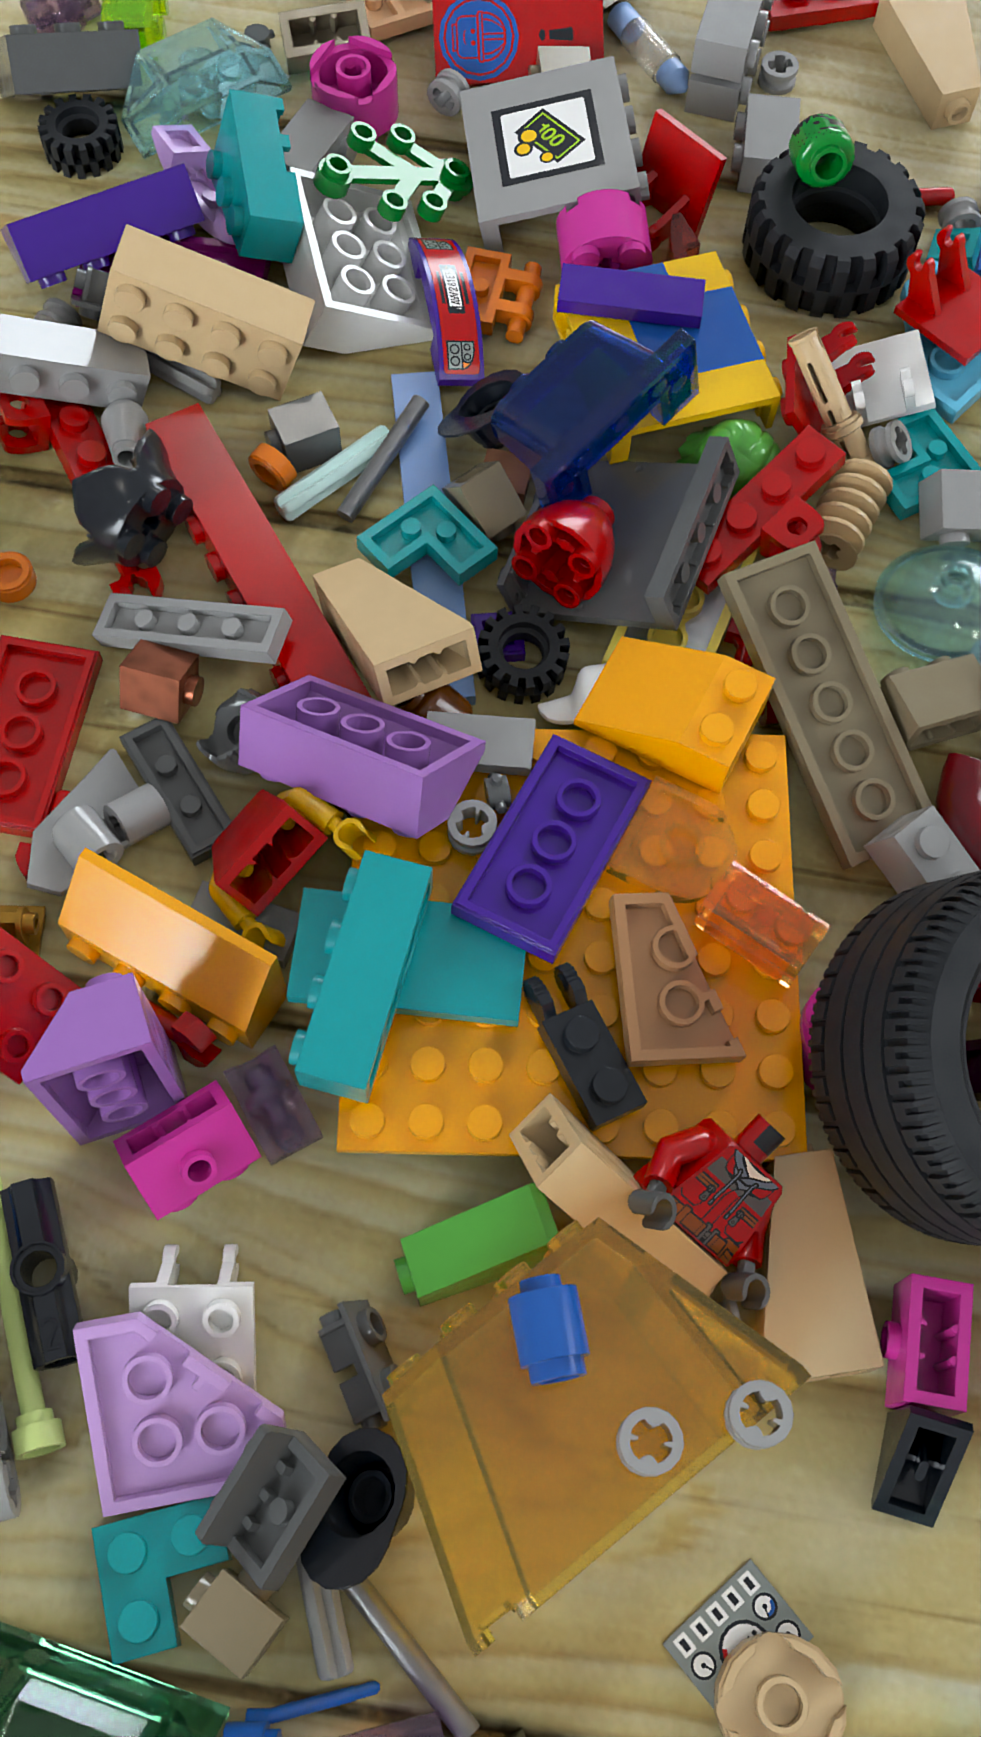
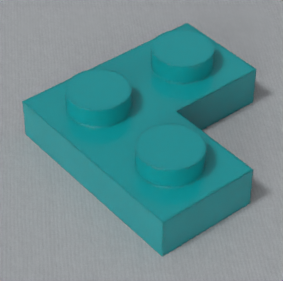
M935 409L897 419L905 425L912 443V456L910 460L887 470L893 479V489L889 496L886 497V503L900 521L919 513L918 483L940 469L981 470L975 459Z
M434 484L356 537L357 549L376 568L391 577H395L428 554L459 586L497 560L498 547Z
M215 1496L184 1502L91 1528L113 1665L182 1646L170 1577L232 1560L231 1552L227 1547L202 1544L195 1535L196 1529L210 1508V1504Z

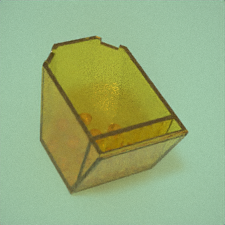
M600 1217L585 1228L576 1220L562 1229L546 1244L549 1250L544 1254L543 1261L532 1269L525 1261L516 1265L493 1285L496 1290L492 1295L493 1300L478 1311L472 1303L459 1309L439 1327L442 1332L439 1342L422 1357L417 1353L407 1359L386 1378L390 1383V1388L382 1394L466 1644L475 1657L495 1641L488 1627L510 1610L513 1613L516 1612L523 1621L735 1442L726 1429L723 1416L725 1402L734 1390L748 1381L761 1379L773 1382L789 1396L812 1377L802 1364ZM545 1274H560L562 1285H577L591 1355L584 1358L587 1375L553 1384L531 1386L528 1369L520 1368L508 1298L521 1293L519 1282L524 1279ZM754 1394L747 1395L743 1402L749 1405V1409L740 1412L741 1421L746 1428L754 1426L772 1411L774 1407L771 1402L759 1404ZM642 1407H658L669 1412L678 1421L683 1432L684 1448L680 1460L671 1470L656 1477H642L630 1472L621 1462L616 1451V1435L620 1424L629 1414ZM642 1422L637 1423L633 1427L631 1434L638 1436V1440L630 1442L634 1455L640 1459L650 1454L657 1463L661 1462L668 1451L660 1448L662 1443L668 1442L665 1430L660 1425L655 1429L649 1430Z

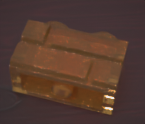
M734 860L701 904L693 923L786 988L790 987L831 927V925L813 913L803 912L801 905Z

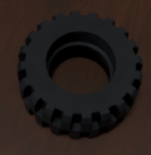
M855 141V159L851 170L842 180L824 188L811 187L800 179L789 157V149L782 152L779 158L775 157L763 168L762 174L757 177L752 190L742 238L744 245L742 254L745 264L750 268L749 273L758 286L765 285L764 292L774 301L778 298L783 300L785 307L795 312L798 309L810 311L809 316L822 318L823 314H833L834 318L848 317L852 311H856L859 315L873 309L875 303L880 305L894 295L895 290L902 286L908 273L907 258L916 250L924 227L925 204L915 180H908V170L900 162L897 164L892 163L890 155L879 149L877 152L867 149V144ZM826 222L837 224L847 228L856 235H834L818 230L808 223Z

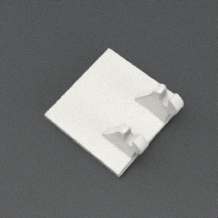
M918 329L854 346L831 363L835 370L848 364L851 358L860 352H870L875 358V362L871 363L875 373L863 382H861V379L852 381V390L845 395L850 409L857 410L862 415L864 421L861 427L936 408Z
M238 1244L224 1245L222 1265L217 1284L177 1285L180 1264H176L179 1245H165L162 1264L156 1282L130 1284L129 1313L140 1311L257 1392L254 1282H237L239 1263H236L239 1250Z

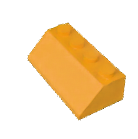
M85 847L81 852L58 920L60 928L69 940L66 945L67 949L91 965H94L99 959L114 968L112 973L125 975L133 972L141 989L145 986L159 994L158 1002L173 1014L180 1017L185 1011H188L207 1023L206 1026L217 1036L219 1041L233 1046L237 1040L252 1049L287 998V987L278 957Z

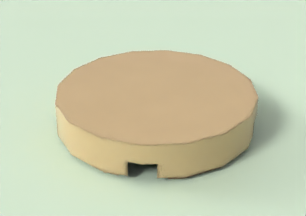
M765 1631L742 1640L725 1657L716 1678L714 1690V1713L723 1737H842L846 1727V1705H844V1694L841 1688L843 1686L837 1669L819 1647L792 1633Z

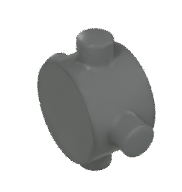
M262 24L249 25L244 31L245 41L240 42V46L243 51L247 50L248 53L254 56L268 54L271 49L270 39L275 37V33L272 29H268Z
M492 772L488 775V778H484L486 801L497 813L504 814L512 804L508 779L506 775Z

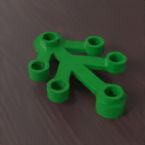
M356 121L350 127L346 138L347 145L353 151L367 155L382 166L351 165L344 156L331 153L319 161L313 177L316 189L323 195L333 199L344 198L351 184L396 185L394 189H387L382 193L377 205L378 213L384 219L391 222H398L403 218L408 201L419 186H432L434 189L423 192L417 205L418 214L424 220L433 223L439 222L442 219L448 201L456 202L462 200L473 188L471 171L463 161L456 158H437L415 144L416 135L414 131L401 123H395L390 128L386 138V145L389 149L375 141L377 137L376 131L369 124ZM398 155L407 156L421 167H415Z

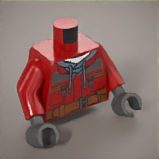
M759 1113L735 1138L730 1136L712 1118L703 1119L693 1127L663 1136L657 1142L651 1160L633 1175L642 1189L634 1190L628 1197V1206L632 1213L645 1215L642 1219L644 1228L665 1231L675 1222L726 1267L731 1263L737 1267L736 1272L733 1271L724 1276L721 1282V1291L728 1300L741 1301L744 1309L753 1310L763 1309L770 1298V1287L767 1279L762 1274L755 1273V1270L762 1266L766 1231L774 1205L782 1195L783 1188L761 1164L785 1140Z

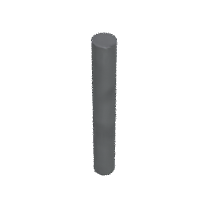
M419 395L412 396L336 512L341 518L350 523L355 520L429 408V403Z
M367 1578L363 1583L343 1590L454 1737H470L480 1727V1724Z

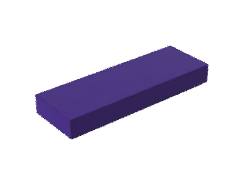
M563 263L557 312L700 329L706 280Z

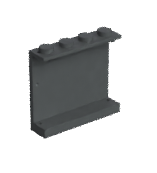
M565 433L557 452L551 458L550 468L541 488L534 495L533 505L527 518L540 508L563 500H582L586 496H596L603 499L612 508L615 516V522L612 526L615 550L611 570L601 589L591 599L582 601L576 608H566L560 605L554 596L541 590L534 582L525 580L516 574L511 564L512 558L516 555L513 547L506 565L500 570L497 587L510 611H513V605L522 604L523 613L530 614L531 605L540 607L538 616L541 618L549 611L555 615L554 620L677 631L740 473L729 438L709 436L698 464L631 461L609 464L608 461L584 460L573 434Z

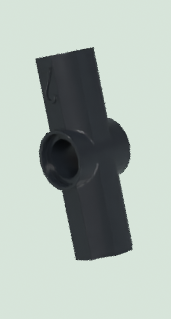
M51 1177L40 1179L30 1178L10 1184L7 1189L0 1191L12 1254L10 1278L13 1285L19 1291L33 1369L39 1372L77 1363L73 1328L76 1323L83 1322L76 1289L78 1269L74 1260L69 1255L55 1182ZM46 1259H55L57 1271L54 1278L42 1287H34L32 1274L36 1266Z

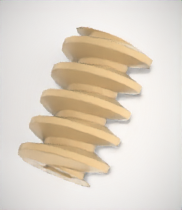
M858 458L845 460V464L826 484L816 504V508H814L824 520V531L818 537L822 543L820 553L829 569L846 571L855 565L858 559L857 554L862 551L865 539L870 535L872 525L877 521L880 515L879 511L882 510L887 501L886 497L889 496L893 489V479L889 472L875 462Z

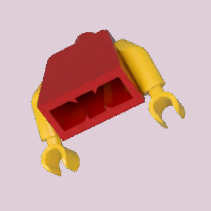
M295 787L280 792L277 796L262 789L214 841L212 845L213 872L208 884L209 894L234 929L243 930L242 937L263 949L266 939L272 944L284 947L286 943L284 934L280 930L257 922L256 918L328 839L327 835L333 833L335 844L351 859L356 861L362 860V857L352 849L353 842L360 836H367L376 843V836L356 818L343 820V812L329 802L315 797L304 788Z

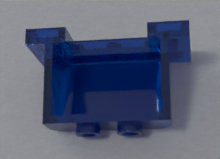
M589 320L580 325L565 340H559L553 344L548 350L545 359L530 373H525L515 380L509 393L498 403L493 411L491 427L494 436L530 469L541 508L563 500H582L586 496H591L593 493L588 470L649 412L657 421L665 426L699 393L696 340L680 328L661 347L653 351L594 320Z

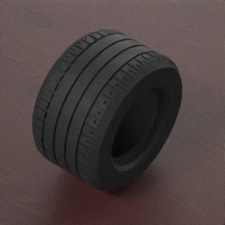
M981 870L925 883L902 891L900 894H896L884 901L857 923L835 951L834 957L828 964L829 968L823 974L824 979L820 981V990L815 997L817 1002L813 1004L812 1009L815 1013L811 1015L810 1020L812 1023V1027L809 1028L811 1039L808 1040V1046L811 1047V1053H808V1059H811L809 1071H812L810 1082L814 1084L812 1093L817 1100L815 1102L816 1109L820 1110L818 1116L820 1121L824 1123L822 1128L828 1134L829 1144L834 1146L833 1151L835 1155L840 1157L841 1165L846 1167V1172L853 1178L855 1184L861 1187V1190L881 1209L916 1231L944 1241L981 1246V1110L974 1096L968 1073L966 1028L972 1000L981 981Z

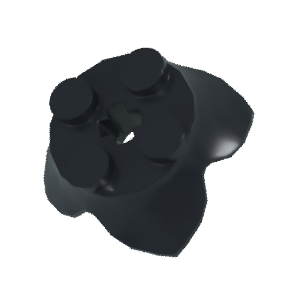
M149 428L135 446L134 459H130L134 468L129 469L114 464L101 466L72 480L74 511L79 524L89 532L86 535L89 540L79 543L74 550L72 559L74 564L89 566L117 563L125 567H137L144 563L150 568L155 567L164 558L168 548L166 542L176 526L184 522L189 516L193 507V501L184 494V487L176 479L171 469L167 450L161 438L152 429Z

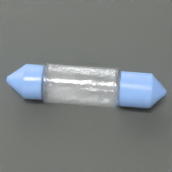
M625 1L612 6L607 24L621 40V44L651 80L655 84L660 85L667 94L686 93L689 71L681 62L680 56L645 17H641L629 2Z

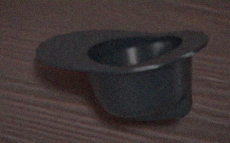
M502 370L479 380L467 390L457 406L441 421L438 426V434L444 438L469 435L475 442L486 449L503 448L509 439L523 428L528 417L522 395L526 385L524 374L518 370Z
M359 1428L343 1436L330 1450L328 1458L346 1477V1480L301 1553V1563L309 1578L327 1590H346L363 1583L379 1567L390 1546L392 1537L396 1536L408 1523L414 1509L415 1489L411 1475L408 1472L404 1452L391 1435L377 1428Z

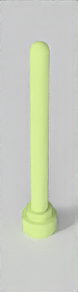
M0 1177V1191H2V1190H3V1186H2V1181H1V1177ZM0 1197V1308L21 1414L15 1418L16 1430L11 1432L15 1459L27 1460L47 1455L65 1447L66 1440L62 1420L54 1418L53 1408H46L40 1375L38 1371L33 1369L19 1291L13 1285L10 1278L12 1254Z

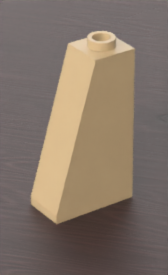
M879 0L872 27L930 129L934 130L970 122L981 91V77L966 0Z
M356 558L312 575L325 619L381 702L394 706L483 670L474 627L469 621L366 561Z
M551 1093L509 1134L536 1187L683 1315H686L699 1301L706 1299L714 1291L717 1283L728 1273L716 1257L675 1222L665 1231L643 1227L642 1219L645 1215L632 1213L628 1206L629 1195L634 1190L642 1189L633 1177L635 1173Z
M807 1143V1152L774 1157V1161L770 1162L765 1169L783 1188L782 1195L775 1203L765 1235L762 1266L758 1269V1274H762L769 1283L770 1298L763 1309L755 1310L751 1381L761 1379L782 1387L869 1373L883 1367V1357L832 1148L814 1151L812 1144Z

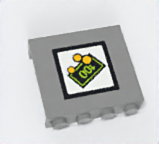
M614 56L459 91L477 216L485 249L504 252L500 225L560 212L565 206L566 210H570L578 205L577 197L587 192L601 189H618L629 193L630 200L638 205L639 200L641 202L650 200L646 171L637 172V167L643 166L639 137L630 139V135L636 134L633 106L624 107L623 104L630 102L626 73L617 75Z

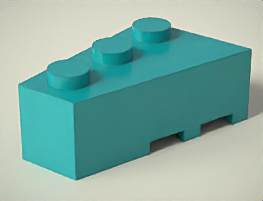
M229 89L215 149H210L206 158V175L208 179L212 180L216 191V203L222 208L226 219L227 233L232 236L239 256L292 263L304 226L296 173L287 171L283 152H289L291 144L289 135L280 134L278 122L280 115H283L285 111L283 98Z

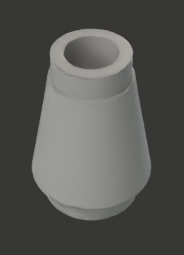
M119 399L111 402L101 416V427L113 463L132 469L134 467L130 459H134L135 446L138 440L147 432L145 424L149 423V418L138 403L129 399Z

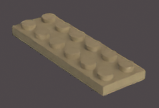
M814 540L723 574L717 580V583L755 669L776 678L768 698L786 737V741L840 865L845 870L872 859L863 846L900 816L931 806L932 804Z

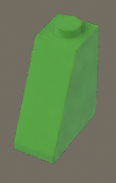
M533 1182L400 1239L404 1256L393 1261L404 1295L415 1291L421 1307L552 1262L555 1259L561 1238L546 1196Z

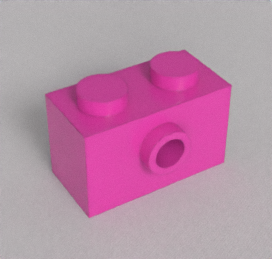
M217 1080L113 1141L125 1169L157 1220L171 1212H178L189 1207L197 1199L198 1195L221 1181L238 1177L248 1168L249 1164L262 1157Z
M915 1273L894 1284L891 1321L886 1320L884 1322L880 1338L882 1357L888 1359L885 1407L898 1409L907 1405H913L949 1417L967 1412L974 1284Z

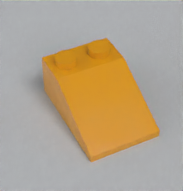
M622 636L575 717L574 725L720 794L765 708L776 678L727 655Z

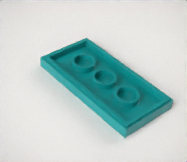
M303 888L286 995L288 1002L307 1004L314 976L316 974L325 975L331 957V955L324 952L327 934L334 919L343 920L348 904L347 901L342 900V891ZM429 901L395 1014L518 1027L526 951L451 914L452 903Z

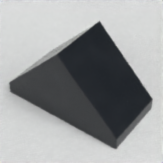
M907 1405L888 1412L871 1499L872 1509L933 1528L974 1433L973 1424L913 1405Z

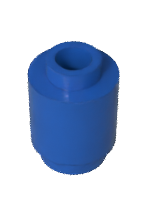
M560 1274L539 1275L520 1281L521 1293L508 1298L520 1368L528 1369L531 1386L553 1384L587 1375L584 1358L591 1355L577 1285H562Z

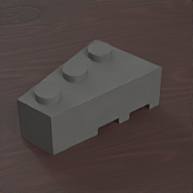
M124 21L97 22L98 31H81L80 22L53 24L55 33H37L36 24L9 26L10 34L0 37V91L2 98L20 95H53L56 93L97 92L146 87L138 29H125Z

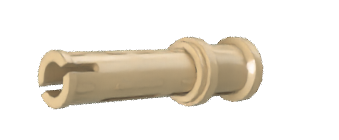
M818 327L809 328L795 335L788 341V344L793 350L807 387L824 422L821 426L820 434L846 452L845 460L858 458L875 462L861 428L864 421L863 417L857 410L850 409L837 374L819 335Z

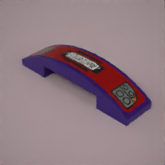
M410 237L408 247L414 276L417 279H422L433 331L430 352L437 386H473L484 378V354L478 303L466 258L460 246L453 239Z

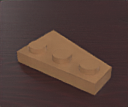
M669 892L613 894L609 900L625 1057L628 1067L741 1062L746 1057L744 1049L738 1037L733 1038L721 1013L724 1007L715 988L710 990L695 958L698 954Z

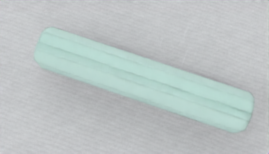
M384 425L377 426L275 496L274 503L278 513L286 521H293L362 473L389 433L387 427Z

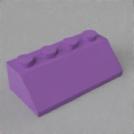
M312 675L302 677L240 706L238 765L259 773L262 778L268 781L281 782L293 788H304L315 797L346 809L354 817L370 819L391 828L394 833L403 837L418 839L449 819L485 751L486 741Z
M133 972L125 975L120 973L102 974L90 979L86 983V987L69 992L21 1070L23 1083L80 1146L136 1128L188 1097L174 1046Z

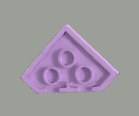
M140 1311L78 1322L73 1328L103 1517L216 1496L241 1457L246 1444L260 1425L269 1424L287 1428L284 1410Z

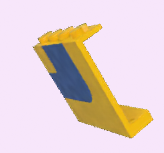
M716 251L627 270L705 279L700 329L557 312L560 284L555 285L552 319L609 464L628 460L633 435L755 408L756 416H760L765 429L772 428L783 395L782 386L779 379L771 375L766 364V353L763 343L755 339L750 328L748 310L744 304H739L734 293L732 275L728 269L724 270Z

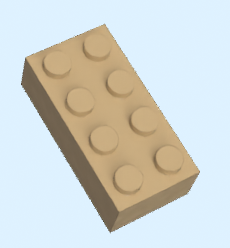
M126 224L110 268L97 331L111 336L119 342L129 343L158 354L166 360L176 361L205 372L210 377L223 379L247 388L257 395L267 396L280 401L303 346L315 300Z

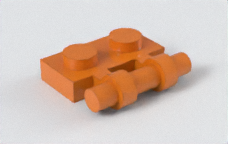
M468 246L465 258L475 288L482 334L492 336L495 323H504L508 327L505 335L506 339L511 343H521L525 332L531 329L534 319L532 305L539 298L543 282L540 278L542 267L536 262H527L524 271L512 269V254ZM504 292L514 293L516 295L515 301L504 300Z

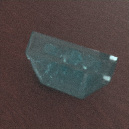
M212 17L137 51L121 121L145 159L157 153L151 135L152 126L192 124L196 131L201 133L221 124L229 89L279 97L291 91L292 85L270 48Z

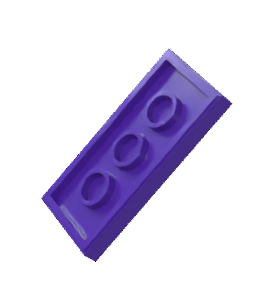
M553 734L453 901L451 914L553 964L649 791L652 780Z

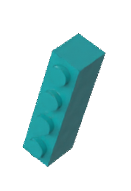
M365 850L359 869L349 868L342 891V900L348 902L342 921L335 919L332 921L326 938L324 952L331 955L325 975L316 974L309 990L307 1008L313 1009L307 1031L297 1030L290 1049L288 1062L291 1065H295L294 1072L299 1085L368 1104L432 893V867Z

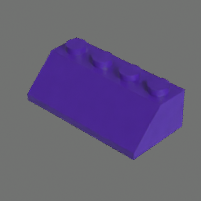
M182 163L6 224L0 231L26 283L38 280L41 289L68 280L64 270L78 265H82L84 270H87V266L100 269L111 265L108 255L117 251L126 224L158 237L167 234L170 242L173 243L195 235L196 231L193 225L205 221L185 164Z

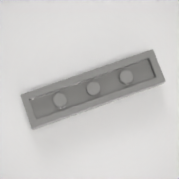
M110 593L92 636L101 646L133 649L140 639L199 654L201 657L276 664L293 620L285 608Z

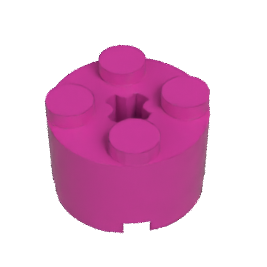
M359 35L348 36L349 43L336 46L335 39L325 42L314 52L309 63L312 100L322 103L333 110L354 116V122L361 121L369 124L376 131L377 137L375 141L377 142L378 137L390 130L391 126L395 124L399 113L396 63L392 60L391 51L380 41Z
M601 189L587 192L577 197V206L568 212L565 206L560 211L556 220L561 272L563 263L621 270L652 265L653 258L646 208L640 200L639 205L631 201L629 193L618 189Z

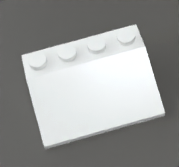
M289 167V172L296 173L304 226L292 263L283 262L289 290L315 300L303 346L348 354L432 341L433 331L422 279H417L414 276L408 247L410 237L421 238L411 200L408 201L403 218L398 222H391L384 219L377 210V205L384 191L359 184H351L344 198H329L320 193L314 186L313 177L315 173Z

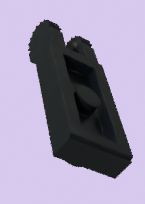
M566 962L556 966L553 972L556 984L562 992L569 1010L558 1015L556 1014L554 1001L539 977L533 976L524 980L522 986L527 1002L530 1004V1008L539 1023L537 1030L584 1120L593 1132L643 1108L647 1100L593 1000L588 1001L585 986L581 978L578 977L577 971H575L574 966H571V963L568 964Z

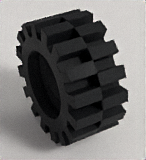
M84 93L82 100H77L76 94L68 95L70 101L65 103L61 97L55 99L56 108L47 105L43 109L45 115H39V125L37 126L46 159L49 164H52L53 170L57 173L63 170L64 176L72 178L73 173L77 172L78 179H86V173L92 172L94 178L101 176V168H104L107 172L112 170V161L119 163L121 160L120 152L123 153L124 150L117 116L114 113L113 107L110 104L105 105L104 99L97 97L93 102L91 94ZM79 135H88L82 138H74Z
M515 604L510 615L504 607L497 611L496 620L490 616L485 622L484 630L480 631L478 650L483 670L477 673L479 679L485 677L484 687L489 692L495 687L498 689L497 698L506 701L508 694L515 695L514 704L523 705L524 696L530 697L531 704L540 702L541 694L544 693L548 698L554 693L556 684L560 686L564 678L570 655L568 653L570 648L569 637L564 638L566 629L562 622L553 626L555 615L548 611L543 618L539 617L540 607L531 605L529 614L523 613L522 604ZM524 640L539 648L542 660L533 668H517L505 660L503 650L510 642Z

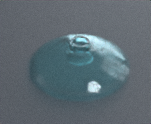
M931 545L911 550L893 560L880 575L873 600L875 617L885 635L903 651L927 662L942 656H949L953 659L973 653L980 663L981 551L961 546L939 547V545Z

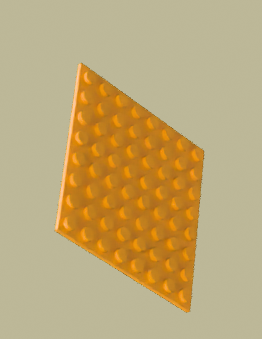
M535 729L532 769L551 737L555 734L652 780L649 791L556 960L551 964L526 951L523 981L533 976L539 977L554 1001L556 1014L558 1015L569 1010V1007L556 984L553 971H555L554 968L566 962L568 964L571 963V966H574L578 977L581 978L585 986L588 1001L593 1000L626 1061L609 900L613 894L669 892L698 954L695 958L710 990L715 988L724 1007L721 1013L733 1038L738 1037L746 1054V1057L741 1062L629 1067L647 1103L643 1108L592 1133L619 1159H651L657 1142L663 1136L693 1127L703 1119L712 1118L730 1136L735 1138L759 1113L785 1138L764 1162H773L776 1156L807 1152L785 735L751 734L720 794H717L586 730ZM473 772L457 804L471 799L483 801L487 804L484 778H488L490 773ZM501 774L507 776L511 801L513 803L528 776ZM493 810L496 813L498 828L506 813L499 814L496 810ZM354 817L360 820L376 836V843L367 836H360L353 842L352 849L362 858L364 851L368 850L433 868V889L429 901L453 903L482 855L469 856L455 850L449 842L447 820L418 839L397 835L391 828L370 819ZM467 818L463 820V830L460 833L464 835L469 831V838L481 836V826L485 823L480 820L476 825L475 818ZM352 859V867L359 869L362 860L356 861ZM522 986L518 1027L395 1014L368 1104L339 1096L336 1150L339 1153L520 1156L509 1134L549 1093L556 1097L588 1129L589 1127L537 1030L539 1023L530 1008V1004L527 1002Z

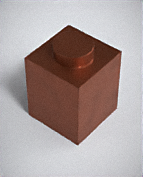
M140 639L119 665L120 709L179 724L190 707H196L202 698L204 678L199 676V654Z

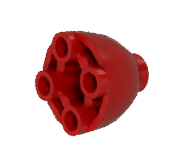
M586 496L582 500H563L550 504L532 513L515 532L513 547L516 555L511 561L514 571L521 578L531 580L541 590L554 596L556 601L566 608H576L582 601L591 599L607 580L612 566L615 550L612 529L615 516L612 508L599 497Z

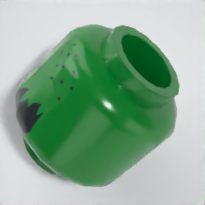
M819 113L804 119L792 132L789 141V157L797 174L804 183L811 187L824 188L836 184L851 170L855 159V145L839 118L833 114Z

